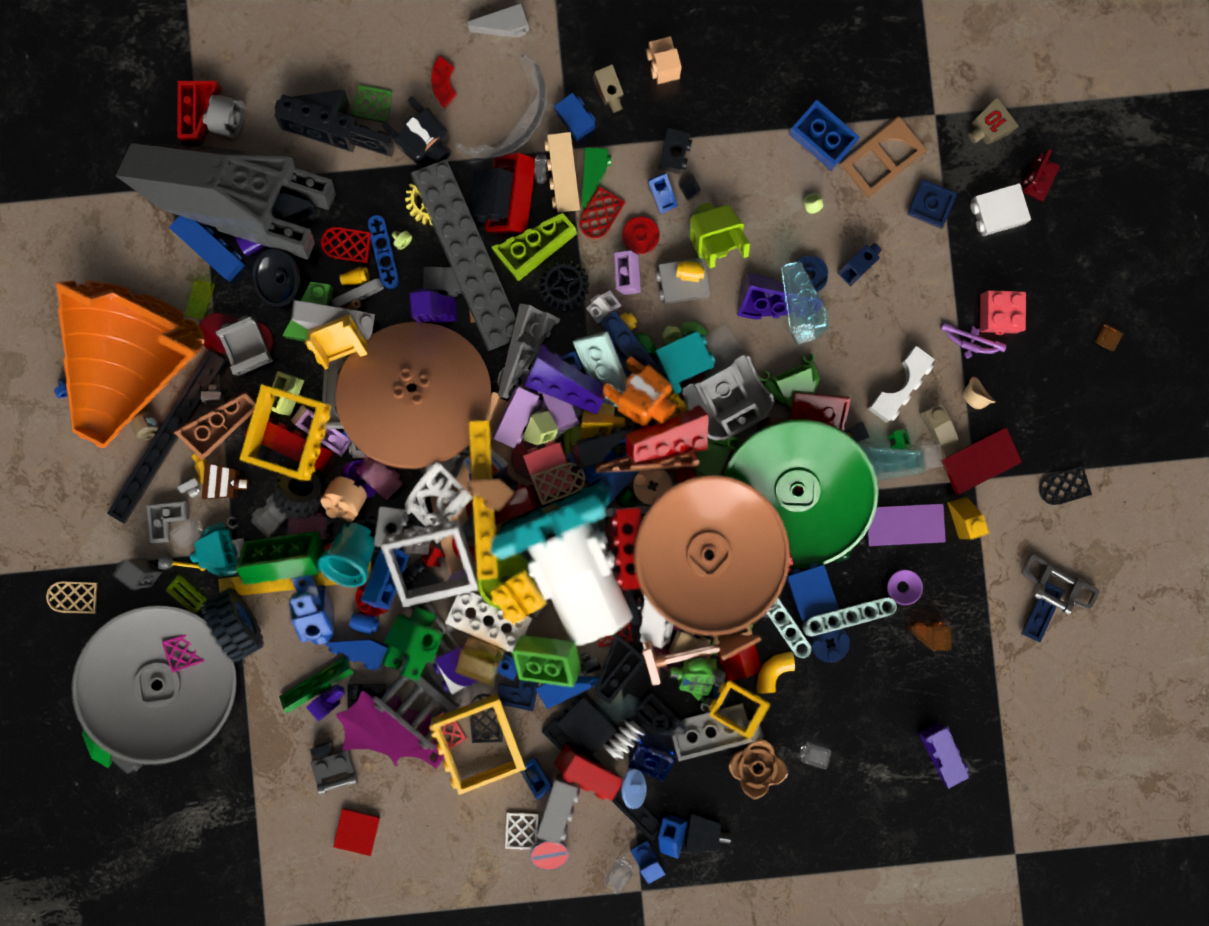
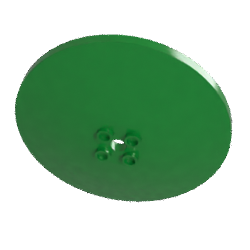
M792 419L777 422L760 429L737 448L730 458L723 477L732 478L751 486L773 505L787 533L789 551L793 556L792 569L808 568L807 565L818 562L819 566L824 565L849 552L866 534L877 508V479L865 451L844 431L820 421ZM795 486L803 487V491L800 494H795L792 490Z

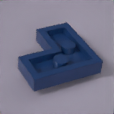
M520 680L519 687L499 684L498 696L501 704L534 711L537 696L536 688L539 686V682Z

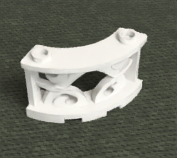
M437 462L427 467L425 470L426 474L415 486L404 504L406 513L410 514L412 512L424 526L442 524L446 520L452 521L451 517L453 515L457 516L473 498ZM440 471L448 478L444 488H442L444 478H441L438 483L435 481V477ZM452 484H454L461 491V493L450 490ZM425 496H439L437 500L439 513L432 512L429 514L425 504ZM444 537L433 540L438 544Z

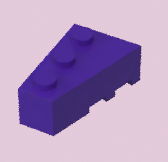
M424 288L415 289V292L410 293L412 317L418 323L457 321L455 298L427 291Z

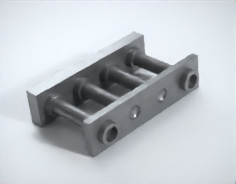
M402 663L397 668V670H399L400 673L405 663ZM399 673V678L381 699L375 696L372 698L375 702L373 706L380 712L385 710L419 739L418 744L425 750L428 748L434 750L435 746L430 743L433 740L431 730L423 737L416 729L435 706L440 705L445 709L443 711L444 714L458 708L421 676L419 681H416ZM405 681H412L415 684L414 690L394 712L386 704ZM425 692L430 697L428 699L429 702L409 725L401 717L416 698Z

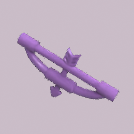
M945 322L941 326V330H944L952 341L960 345V347L968 349L965 352L967 359L972 356L971 351L976 353H995L1000 350L1004 352L1007 346L998 341L993 342L979 337L980 328L976 329L974 326H972L971 333L954 328L955 326ZM952 332L971 338V341H962L954 336ZM974 340L993 346V349L981 348V346L974 344Z

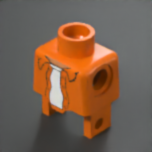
M630 356L627 360V369L633 374L626 380L627 388L624 393H620L610 384L606 383L603 386V395L618 405L619 412L641 426H646L653 418L661 424L665 423L676 408V405L669 400L672 387L670 382L650 365L644 367Z

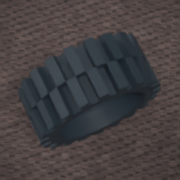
M228 588L202 603L203 607H201L203 618L206 620V626L210 629L211 636L215 638L216 644L221 647V651L224 654L226 653L228 659L238 662L264 647L263 635L260 633L261 629L257 625L258 622L253 617L251 609L247 607V603L242 600L241 595L237 594L236 590Z

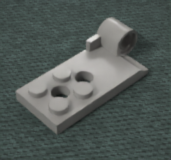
M743 703L718 709L717 711L746 729L752 719H747ZM711 712L681 719L688 726L686 733L674 734L672 736L679 761L764 738L760 724L750 740L709 716ZM714 727L717 732L716 736L708 737L706 735V728ZM689 732H695L698 735L696 742H690L687 739Z

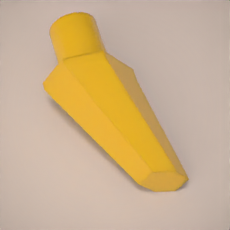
M193 454L191 457L196 463L194 468L201 484H203L204 468L207 459L201 460L196 454Z

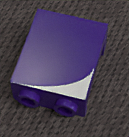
M477 638L434 659L435 664H433L437 675H442L444 681L441 684L445 692L449 691L450 694H454L494 674Z

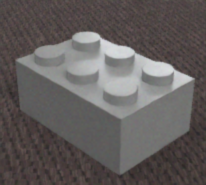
M556 774L539 825L537 838L559 845L560 841L566 838L568 831L566 823L567 821L571 822L575 807L572 804L573 802L577 803L581 788L578 787V783L574 781L569 783L562 778L563 776Z

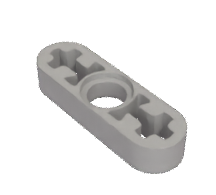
M380 278L374 279L330 301L332 307L346 308L354 299L361 301L384 289Z

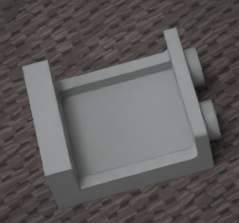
M248 316L239 318L238 322L232 325L231 323L220 326V330L216 331L231 362V371L236 376L273 361L256 319Z

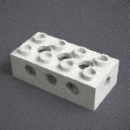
M471 591L457 595L445 624L512 652L520 636L526 634L532 616L528 615L512 625L510 621L504 619L503 610L492 607L482 598L481 594ZM467 608H474L477 613L476 616L469 617L466 613ZM486 615H491L494 618L492 625H487L484 622ZM509 623L512 626V631L504 632L501 628L502 624Z

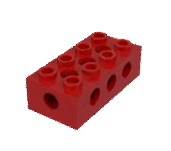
M640 508L616 510V514H613V526L618 528V533L614 534L615 546H619V553H616V565L621 566V572L617 573L618 585H622V589L641 588L636 570L633 573L625 571V566L628 563L635 564L634 551L627 554L623 550L624 545L627 543H632L635 547L637 533L641 525ZM626 523H630L633 526V531L630 534L622 532V526Z

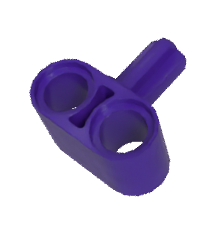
M336 685L331 691L327 689L306 706L318 722L341 704L338 699L345 694L344 687Z

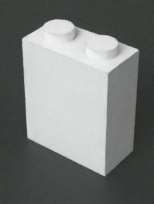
M1020 184L985 193L971 200V210L976 215V226L982 236L1020 226L1031 220Z

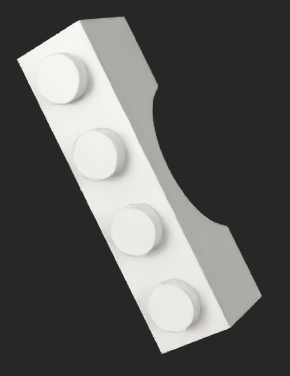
M913 347L901 363L906 373L903 387L896 393H879L868 407V410L885 422L894 421L900 413L898 411L902 404L905 406L910 400L911 396L909 394L913 389L917 390L923 382L920 380L924 374L928 375L933 369L932 363L935 359L919 347Z

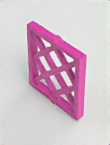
M187 635L162 642L172 673L205 661L195 655L196 650H194L193 654L186 651L191 643L182 638ZM178 640L175 646L170 644V642ZM180 641L187 643L184 650L177 647ZM167 645L173 648L171 654L167 653ZM176 649L182 652L180 658L173 656ZM184 654L191 656L189 662L182 660ZM193 657L199 660L191 663ZM171 658L178 661L175 667L171 665ZM180 662L186 664L185 666L177 668Z

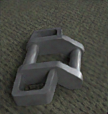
M1035 555L1028 557L1021 572L1023 576L1035 584L1033 593L1035 598H1041L1062 609V612L1067 615L1072 612L1074 605L1084 609H1091L1099 595L1097 588L1083 582L1078 577L1074 578L1055 568L1052 563L1046 562ZM1033 560L1044 566L1038 579L1028 572ZM1050 574L1071 585L1064 601L1044 592L1045 584ZM1080 587L1092 592L1088 604L1075 600Z

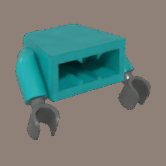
M229 517L225 523L222 521L208 526L200 535V539L194 543L195 551L190 553L191 561L193 563L198 562L201 569L207 568L209 573L219 577L238 573L234 566L237 565L230 531L229 529L226 530L228 527L231 529L238 528L239 524L230 526V522L237 518Z

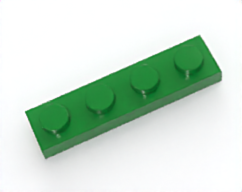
M346 656L280 695L279 698L283 710L286 713L291 712L353 674L351 664L346 659Z

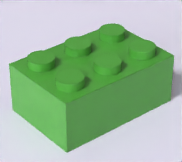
M521 635L512 650L519 680L573 687L581 673L576 644L573 641Z

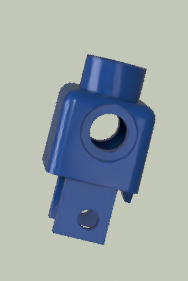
M313 575L292 578L297 592L292 594L289 600L290 620L300 641H311L316 645L328 642L333 637L334 608L324 585L317 586ZM315 604H317V605L320 606V609H319V610H317V607H316Z

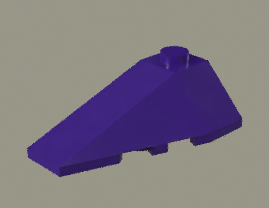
M747 272L740 289L737 316L755 320L767 316H773V318H779L782 315H791L792 317L815 316L822 299L767 276Z

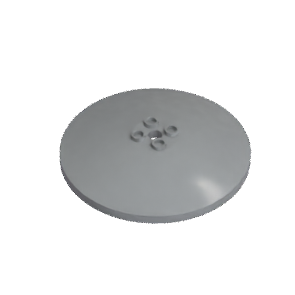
M142 607L115 617L92 636L84 647L75 668L73 700L77 716L83 728L102 749L118 758L134 763H168L196 752L219 732L226 722L234 703L236 670L234 662L228 659L226 653L224 654L221 651V647L216 644V640L211 636V631L206 626L204 619L189 611L175 607ZM187 635L182 638L191 643L186 651L193 654L194 650H196L195 655L205 661L172 673L162 642ZM178 640L170 642V644L175 646ZM180 641L177 647L184 650L187 643ZM168 645L166 646L167 653L171 654L173 648ZM176 649L173 656L180 658L182 652ZM184 654L182 660L189 662L191 656ZM193 657L191 663L199 660ZM173 658L170 660L171 665L175 667L178 661ZM180 662L177 668L185 666L186 664ZM155 680H160L163 683V687L159 691H154L151 687Z

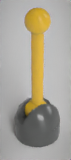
M160 554L158 569L163 570L170 569L173 565L199 568L201 571L206 570L201 569L199 564L173 561L172 557L167 554Z

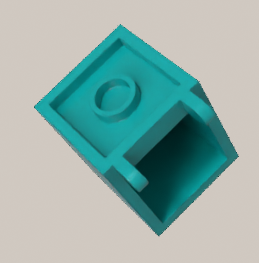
M698 331L657 349L654 354L659 366L663 370L662 373L665 379L670 382L671 389L678 396L682 390L679 382L690 377L694 378L700 375L699 373L701 372L705 374L714 367L715 358L712 352L708 353L706 349L707 341L704 335H700Z

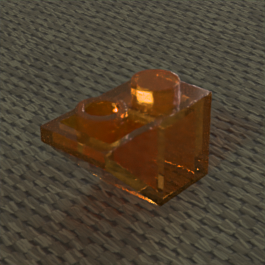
M921 622L914 623V626H908V630L928 649L932 651L952 650L951 627L945 626V622H933V626H926V623Z

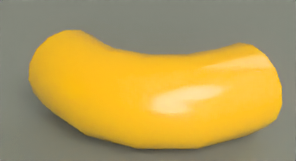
M793 652L774 655L763 664L758 673L757 693L776 692L778 676L783 672L794 671L795 669Z

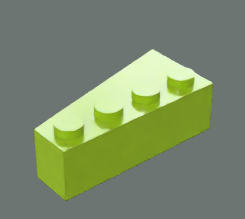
M561 213L533 229L530 228L524 231L523 234L511 237L506 242L493 246L492 249L519 282L573 238L577 232L569 219Z

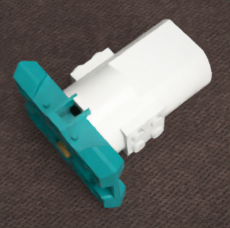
M602 482L504 522L500 527V532L493 536L491 543L492 554L500 559L525 549L529 550L532 559L528 564V572L532 578H535L537 582L536 587L541 595H543V598L545 600L551 598L570 641L575 642L576 645H583L605 635L613 634L625 626L633 617L612 571L615 564L614 561L616 560L615 554L612 549L609 550L607 547L608 539L605 533H601L599 528L594 530L591 525L592 521L604 517L605 506L610 503L611 489Z

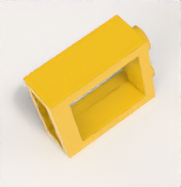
M731 680L727 684L724 682L718 691L721 694L719 699H714L709 707V710H711L709 716L751 740L771 703ZM730 688L760 704L747 729L717 712Z

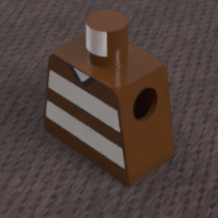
M205 462L202 499L237 497L238 489H249V479L239 478L240 470Z

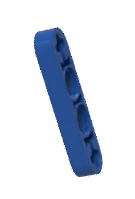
M374 215L369 219L368 227L371 233L381 282L386 288L393 289L399 284V276L387 225L381 216ZM376 220L382 223L379 225L380 232L383 233L385 231V234H378L377 229L374 226L372 227ZM380 238H384L387 241L386 246L383 248H379L376 245L377 240ZM385 256L391 258V263L388 266L381 265V259ZM386 270H389L390 275L395 278V280H392L393 284L385 282L388 279Z

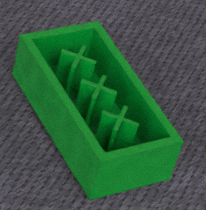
M318 531L245 541L236 570L244 585L316 575L319 573L318 561L324 553L325 546Z

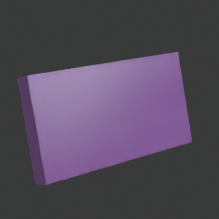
M943 504L877 507L873 521L867 530L868 546L946 542Z

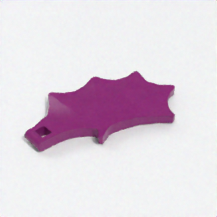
M365 691L360 692L358 700L348 710L336 714L337 719L344 728L345 739L342 746L344 751L353 749L376 751L390 757L395 767L398 766L397 761L401 757H416L437 769L445 758L444 754H439L434 740L430 742L435 746L434 750L430 748L425 750L418 744L419 739L385 710L380 712L373 706L375 703L372 700L373 696H370ZM395 694L386 705L395 712L402 704V701ZM408 708L401 718L410 725L421 711ZM431 713L427 715L416 729L423 737L430 731ZM433 752H435L437 756L432 761L429 759V757Z

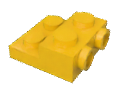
M525 570L498 585L490 592L493 603L500 606L503 610L504 619L510 621L512 625L526 618L530 613L547 603Z

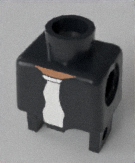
M413 96L408 101L410 106L419 115L409 116L403 122L404 128L400 134L387 122L382 124L384 130L394 139L397 148L418 166H424L428 161L435 164L446 160L452 153V150L446 145L450 140L446 127L429 108L425 109Z

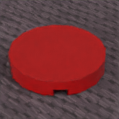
M646 216L631 218L625 224L622 232V240L625 247L636 254L644 255L650 253L656 248L660 239L658 225Z

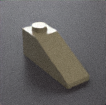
M942 403L920 413L944 458L963 449L952 421Z

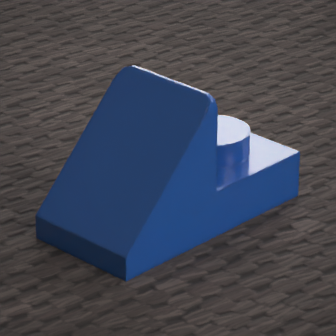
M666 172L648 180V189L654 197L660 214L678 206Z
M533 757L524 764L525 769L520 772L535 798L539 799L553 787V780L545 774L538 760Z
M648 840L630 848L640 868V872L648 884L666 875Z

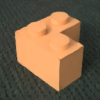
M667 37L649 42L646 54L648 61L651 60L652 78H656L657 84L679 79L681 63L677 48L674 49L672 38Z

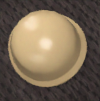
M972 377L963 392L965 401L975 409H982L990 403H995L979 379Z

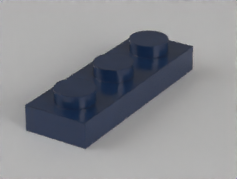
M1046 582L1044 592L1060 600L1064 590ZM1041 598L1036 599L1021 634L1040 643L1056 610V606Z

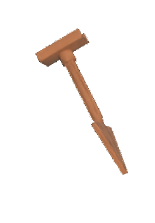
M721 634L719 635V644L657 656L651 641L643 642V653L652 684L656 685L660 684L659 667L673 662L713 654L718 651L721 652L722 660H725L761 641L760 636Z

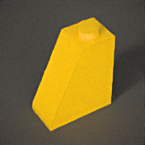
M967 497L948 502L959 539H974L990 534L984 515Z

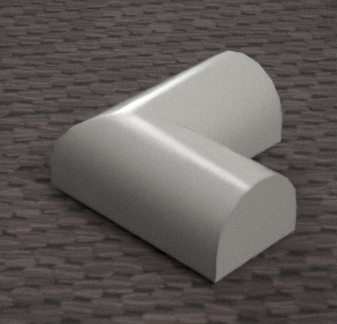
M187 501L146 505L149 543L171 542L169 522L189 520L190 510Z

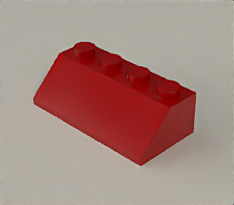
M521 153L494 156L493 169L502 168L513 172L514 175L508 218L500 219L499 222L488 220L485 224V231L520 235L527 230L536 164L535 158Z

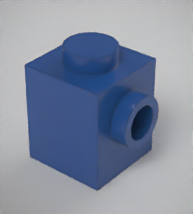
M503 651L500 655L496 654L491 663L494 665L493 671L514 680L517 674L514 657Z

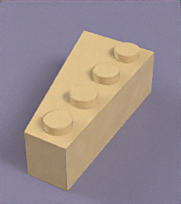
M571 132L548 135V139H545L544 142L545 150L550 151V159H547L548 171L552 170L553 178H549L550 189L555 190V197L552 198L553 209H557V213L580 210Z

